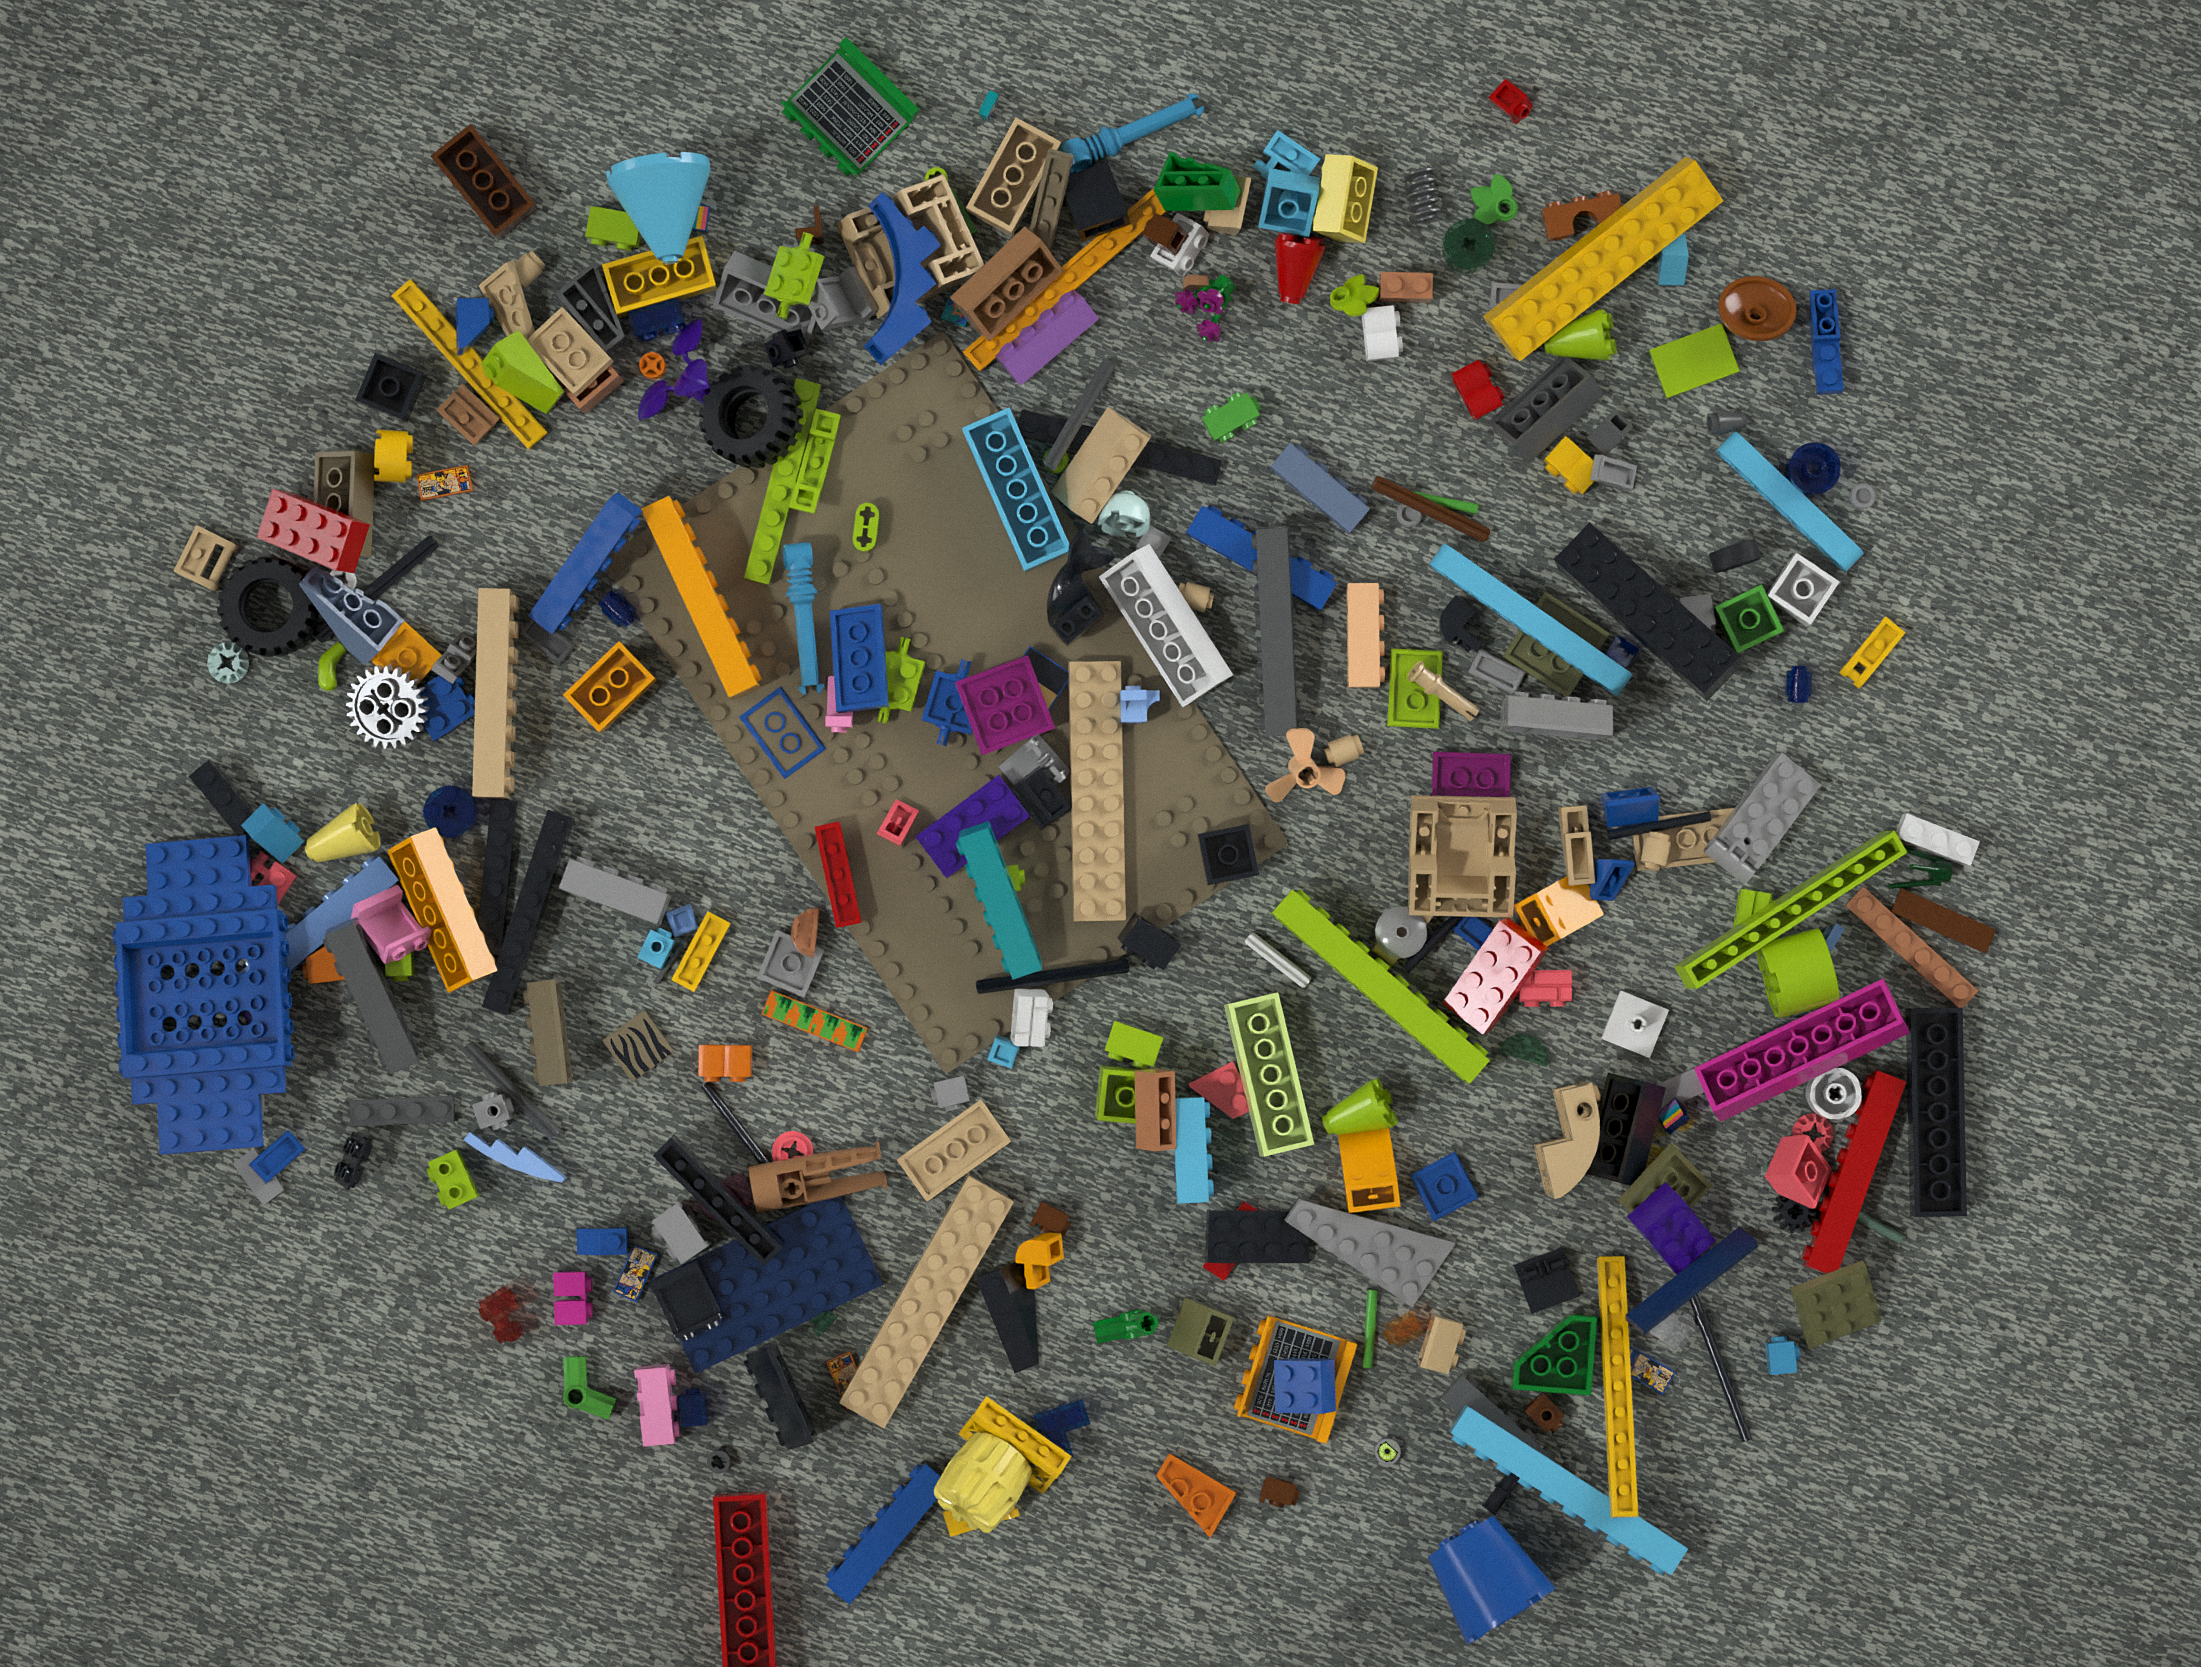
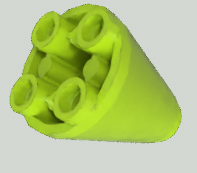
M1598 309L1571 321L1544 342L1546 353L1560 357L1601 361L1611 360L1612 355L1617 354L1616 341L1611 339L1609 330L1613 329L1611 313L1608 314L1605 313L1604 309Z
M1379 1078L1368 1081L1328 1110L1326 1115L1322 1116L1324 1127L1329 1135L1334 1133L1342 1135L1383 1130L1398 1125L1397 1116L1390 1109L1389 1105L1393 1103L1391 1094L1387 1088L1383 1090Z

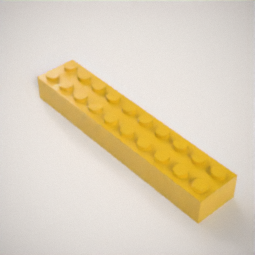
M1685 156L1487 312L1483 318L1509 354L1518 361H1521L1721 204L1723 199L1694 159Z

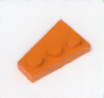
M1168 1453L1156 1474V1477L1179 1501L1189 1515L1211 1537L1236 1492L1171 1453Z

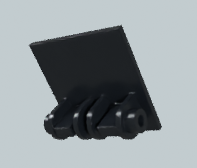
M352 1132L351 1138L348 1137L343 1147L345 1154L342 1162L339 1161L334 1171L335 1181L347 1190L350 1187L355 1188V1185L359 1184L363 1172L357 1170V1168L365 1169L359 1163L360 1161H368L362 1158V1155L369 1157L373 1147L371 1144L373 1139L365 1136L361 1137L355 1132Z
M1562 1247L1514 1265L1531 1314L1580 1296L1569 1267L1568 1258Z

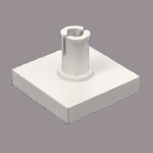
M1620 991L1601 1039L1650 1058L1669 1010Z

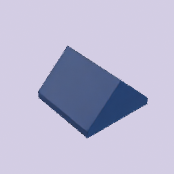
M1652 787L1600 793L1607 828L1658 821L1659 796Z

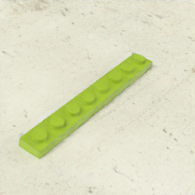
M796 378L794 394L798 395L801 400V405L798 408L803 410V419H799V424L803 425L801 433H796L795 439L798 441L795 446L790 445L787 449L789 453L784 458L778 456V462L773 465L744 579L770 585L790 509V501L798 479L821 391V384Z

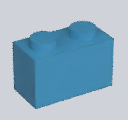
M263 803L241 826L253 840L280 862L284 863L305 841L298 834L301 830L293 821L289 819L285 822L284 819L286 817L276 807L271 810Z

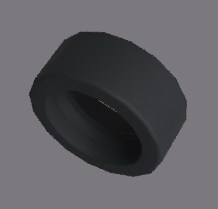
M1751 539L1711 552L1709 558L1714 573H1720L1760 560L1761 554L1756 539Z

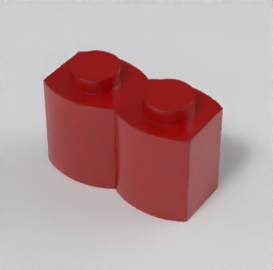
M1478 359L1450 375L1474 421L1503 405L1501 400L1504 399V395L1498 385L1493 386L1489 377L1492 376V372L1486 362L1482 364Z

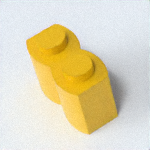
M1566 436L1544 459V462L1547 464L1544 468L1555 478L1558 475L1566 481L1564 486L1574 495L1577 492L1583 495L1595 482L1590 480L1594 460Z

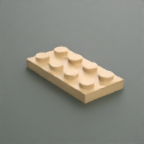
M1735 808L1711 810L1710 822L1656 831L1670 836L1669 842L1671 845L1665 868L1714 863L1715 861L1706 855L1703 850ZM1702 812L1658 816V821ZM1649 833L1632 836L1636 871L1648 870L1644 868L1645 864L1641 863L1640 859L1645 838L1649 836Z
M981 1099L899 1157L897 1161L927 1202L1006 1146L1011 1140Z

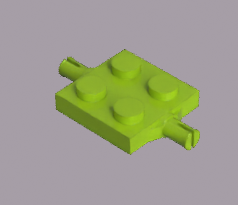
M803 232L799 247L779 246L764 292L765 296L781 302L776 315L778 318L787 320L791 305L802 304L809 306L824 260L823 255L809 250L813 238L812 234Z
M900 637L897 651H885L889 707L880 708L877 722L887 724L891 709H901L909 712L913 710L926 662L913 659L907 655L911 639Z

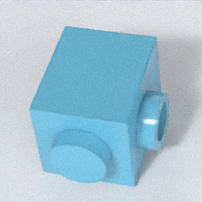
M659 927L657 932L650 930L637 958L663 969L676 942L671 939L672 933Z

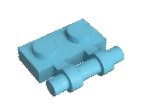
M1277 130L1263 151L1271 159L1267 164L1258 159L1253 168L1261 173L1260 176L1266 180L1269 168L1274 169L1277 163L1290 172L1310 176L1320 158Z

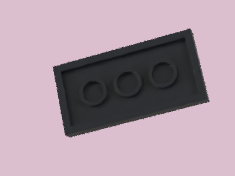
M1207 1210L1205 1262L1309 1263L1310 1238L1284 1221L1291 1210Z

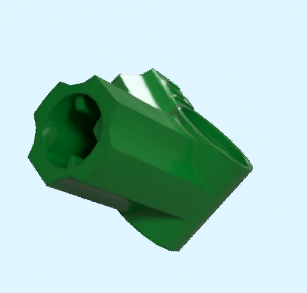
M1142 1309L1120 1313L1119 1316L1093 1322L1097 1344L1122 1338L1127 1340L1151 1335L1159 1325L1157 1316H1153L1150 1312H1142Z

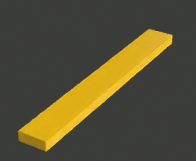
M411 279L391 295L528 450L548 434L516 396L495 385L492 379H489L484 374L483 367L481 366L483 359L472 347L462 356H457L456 329Z

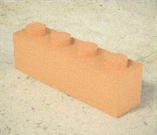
M1348 583L1346 585L1348 688H1379L1380 682L1385 681V668L1380 667V656H1384V641H1379V630H1384V615H1379V605L1384 604V590L1379 589V583Z

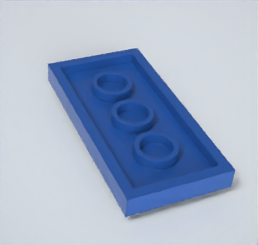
M874 604L831 610L830 622L836 712L847 713L889 707L882 606Z

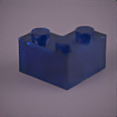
M1083 1397L1033 1413L1038 1433L1074 1457L1067 1431L1091 1424Z

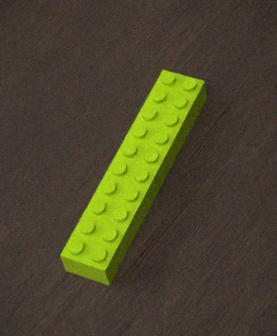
M1293 889L1290 890L1270 914L1465 1083L1470 1084L1490 1061L1486 1057L1488 1052L1478 1043L1472 1045L1468 1042L1466 1038L1469 1035L1459 1026L1455 1025L1452 1028L1446 1023L1449 1018L1438 1008H1435L1434 1011L1427 1006L1429 1000L1417 991L1413 994L1408 990L1407 987L1410 984L1400 975L1396 974L1393 977L1387 971L1390 967L1379 957L1375 960L1368 955L1370 949L1358 940L1354 943L1349 939L1350 932L1340 923L1334 926L1328 920L1331 916L1320 906L1316 909L1308 903L1311 898L1299 889L1297 892Z

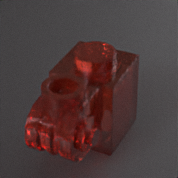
M508 1284L478 1302L481 1306L478 1309L480 1315L486 1322L490 1320L496 1329L492 1332L500 1344L506 1341L513 1342L521 1337L522 1326L518 1322H509L510 1313L521 1307Z

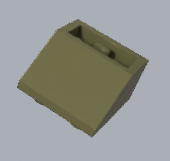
M1185 1297L1167 1347L1216 1366L1234 1316Z

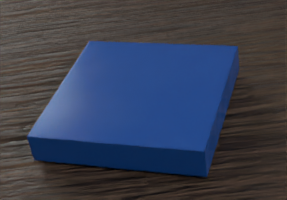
M1455 1151L1409 1175L1433 1222L1479 1198Z

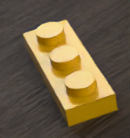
M707 911L671 980L695 992L731 923Z

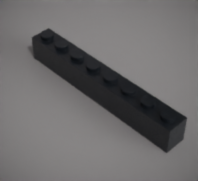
M547 810L495 965L497 971L492 974L482 1004L483 1008L504 1015H510L575 818Z

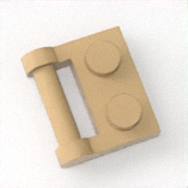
M196 525L174 572L217 592L220 586L218 582L233 552L236 553L239 546ZM219 544L224 549L209 579H206L202 575Z

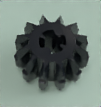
M1776 1197L1775 1201L1781 1204L1780 1208L1773 1206L1771 1211L1780 1213L1773 1217V1221L1778 1222L1783 1219L1779 1226L1781 1230H1784L1789 1224V1233L1795 1232L1796 1225L1799 1231L1803 1232L1805 1231L1803 1222L1810 1226L1813 1224L1807 1217L1808 1215L1815 1216L1816 1211L1808 1210L1809 1207L1784 1197L1785 1200ZM1794 1204H1797L1796 1208L1800 1209V1213L1795 1214L1794 1218H1791L1792 1214L1788 1213V1208L1791 1209Z

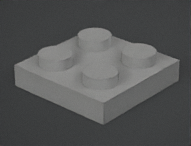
M776 930L757 978L805 998L825 950L815 946L814 958L805 956L795 948L791 941V935Z

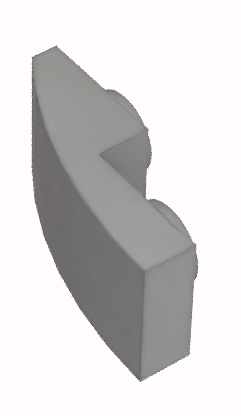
M461 632L450 643L446 652L434 663L431 670L453 684L477 656V642L472 637Z

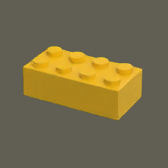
M702 236L688 240L683 257L679 258V262L675 264H663V261L658 260L652 250L602 264L614 308L619 318L718 290Z

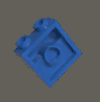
M439 675L429 681L424 686V691L420 693L421 697H428V700L423 702V706L429 707L430 710L422 713V715L428 718V721L424 722L423 725L433 741H437L475 717V698L471 693L466 695L462 686L465 683L461 676L452 684Z

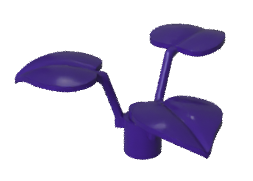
M701 318L683 327L673 341V354L676 356L682 354L683 359L688 364L684 373L681 374L674 387L667 386L664 380H659L645 391L638 408L639 421L648 419L660 412L667 402L669 392H674L677 396H686L689 399L694 397L705 405V402L702 401L704 394L708 395L711 391L709 388L711 384L707 381L706 363L702 359L691 361L688 357V352L693 351L700 342L703 331V320Z

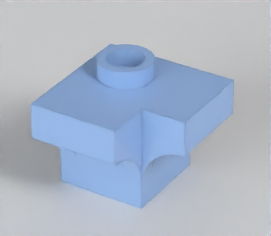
M1125 686L1126 690H1120L1121 723H1147L1148 708L1160 701L1159 690H1141V686Z

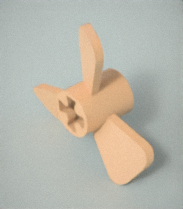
M1296 728L1288 730L1286 738L1294 754L1288 763L1290 773L1266 786L1265 792L1273 802L1282 801L1296 783L1302 788H1312L1318 784L1332 795L1339 794L1345 780L1344 770L1340 766H1317L1311 758L1315 736L1310 729ZM1307 768L1308 772L1304 774L1302 771Z

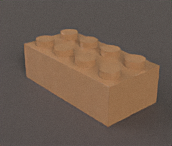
M1024 227L950 298L971 327L990 342L1063 272V269L1043 241Z

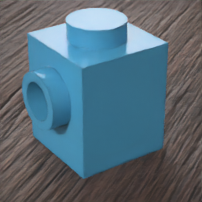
M1787 1336L1771 1337V1342H1765L1767 1368L1770 1375L1797 1372L1796 1361H1800L1799 1346L1794 1345V1341L1787 1340Z

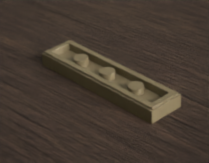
M1049 148L1029 230L1039 237L1051 252L1074 155Z

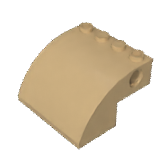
M944 174L904 188L892 197L897 209L903 216L911 220L916 231L925 226L936 235L941 245L920 263L923 268L930 271L936 284L919 298L916 304L970 279L984 266ZM868 207L848 214L836 226L854 266L879 308L876 315L878 318L887 315L892 301L895 281L894 262L883 228Z
M1411 795L1408 870L1409 915L1513 918L1516 879L1514 852L1517 820L1515 798Z
M1580 1081L1577 1084L1552 1089L1563 1138L1533 1144L1545 1195L1554 1199L1564 1196L1583 1178L1591 1166L1597 1151L1600 1136V1118L1596 1101L1601 1099L1597 1085H1592L1591 1082ZM1580 1104V1106L1583 1107V1110L1581 1114L1578 1115L1577 1107Z

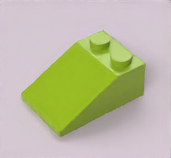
M519 330L494 344L481 363L484 374L489 379H492L495 385L545 414L552 410L564 394V390Z

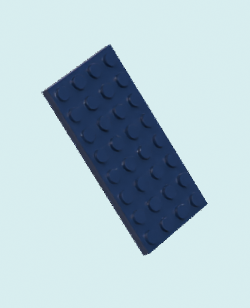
M842 1196L814 1202L767 1224L766 1226L784 1243V1246L765 1266L736 1239L651 1280L653 1281L698 1260L724 1317L719 1319L720 1325L707 1331L705 1327L695 1330L696 1336L683 1342L679 1338L695 1374L883 1285Z

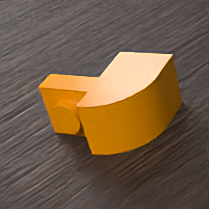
M1041 1233L1023 1242L1018 1247L1015 1262L1024 1264L1027 1289H1037L1050 1282L1049 1266L1064 1259L1062 1236L1060 1233Z

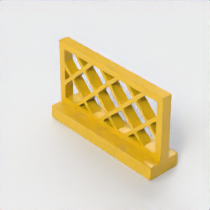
M987 1396L958 1433L962 1438L968 1440L973 1435L970 1431L986 1432L1009 1443L1020 1452L1028 1463L1035 1465L1036 1468H1031L1032 1474L1028 1484L1042 1494L1058 1478L1072 1457ZM1035 1476L1041 1477L1043 1482L1035 1478Z

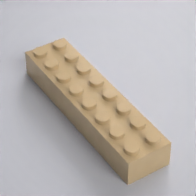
M478 589L472 796L476 798L509 799V795L514 794L515 783L514 778L510 777V768L515 767V752L511 751V742L516 741V727L512 725V716H516L517 701L512 699L513 690H517L518 684L517 675L513 673V664H518V649L514 647V638H519V623L515 621V613H519L520 598L511 589Z

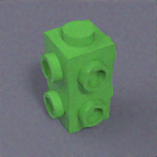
M1237 392L1226 399L1228 403L1219 408L1216 404L1204 411L1206 416L1202 417V422L1214 443L1218 440L1224 443L1235 436L1234 431L1243 428L1245 431L1257 424L1256 419L1260 416L1258 411L1261 410V406L1255 396L1250 398L1248 393L1241 395L1240 392Z

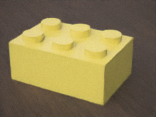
M1326 154L1322 165V179L1317 197L1316 213L1313 217V231L1339 242L1365 243L1378 167L1354 156Z

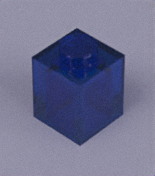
M700 1388L684 1389L685 1394L679 1395L681 1427L708 1425L707 1392H700Z

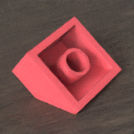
M1808 1135L1781 1137L1765 1178L1777 1194L1812 1209L1817 1206L1832 1168Z

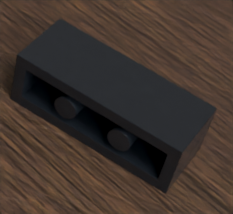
M211 760L206 761L189 775V778L237 836L246 835L247 832L241 825L255 811L216 763Z

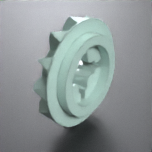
M224 642L215 646L211 653L208 654L207 667L211 676L217 681L226 684L235 683L241 680L247 673L249 658L246 651L237 644ZM221 654L227 658L235 657L232 661L234 672L228 667L219 670L224 663Z

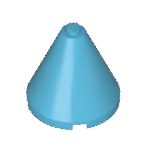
M680 152V157H666V153H657L631 158L611 166L612 174L610 175V171H606L607 184L656 258L663 261V264L666 265L678 263L679 258H682L710 175L709 158L692 152Z

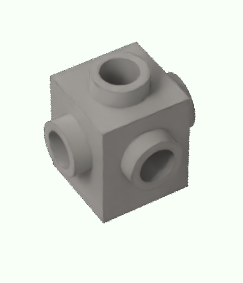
M496 1091L481 1096L483 1101L472 1105L480 1129L492 1126L493 1130L508 1126L507 1120L512 1119L511 1113L515 1112L510 1097L505 1098L504 1094L497 1095ZM493 1106L498 1109L497 1115L492 1113Z

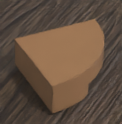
M1188 275L1183 279L1184 290L1194 291L1209 285L1208 276Z

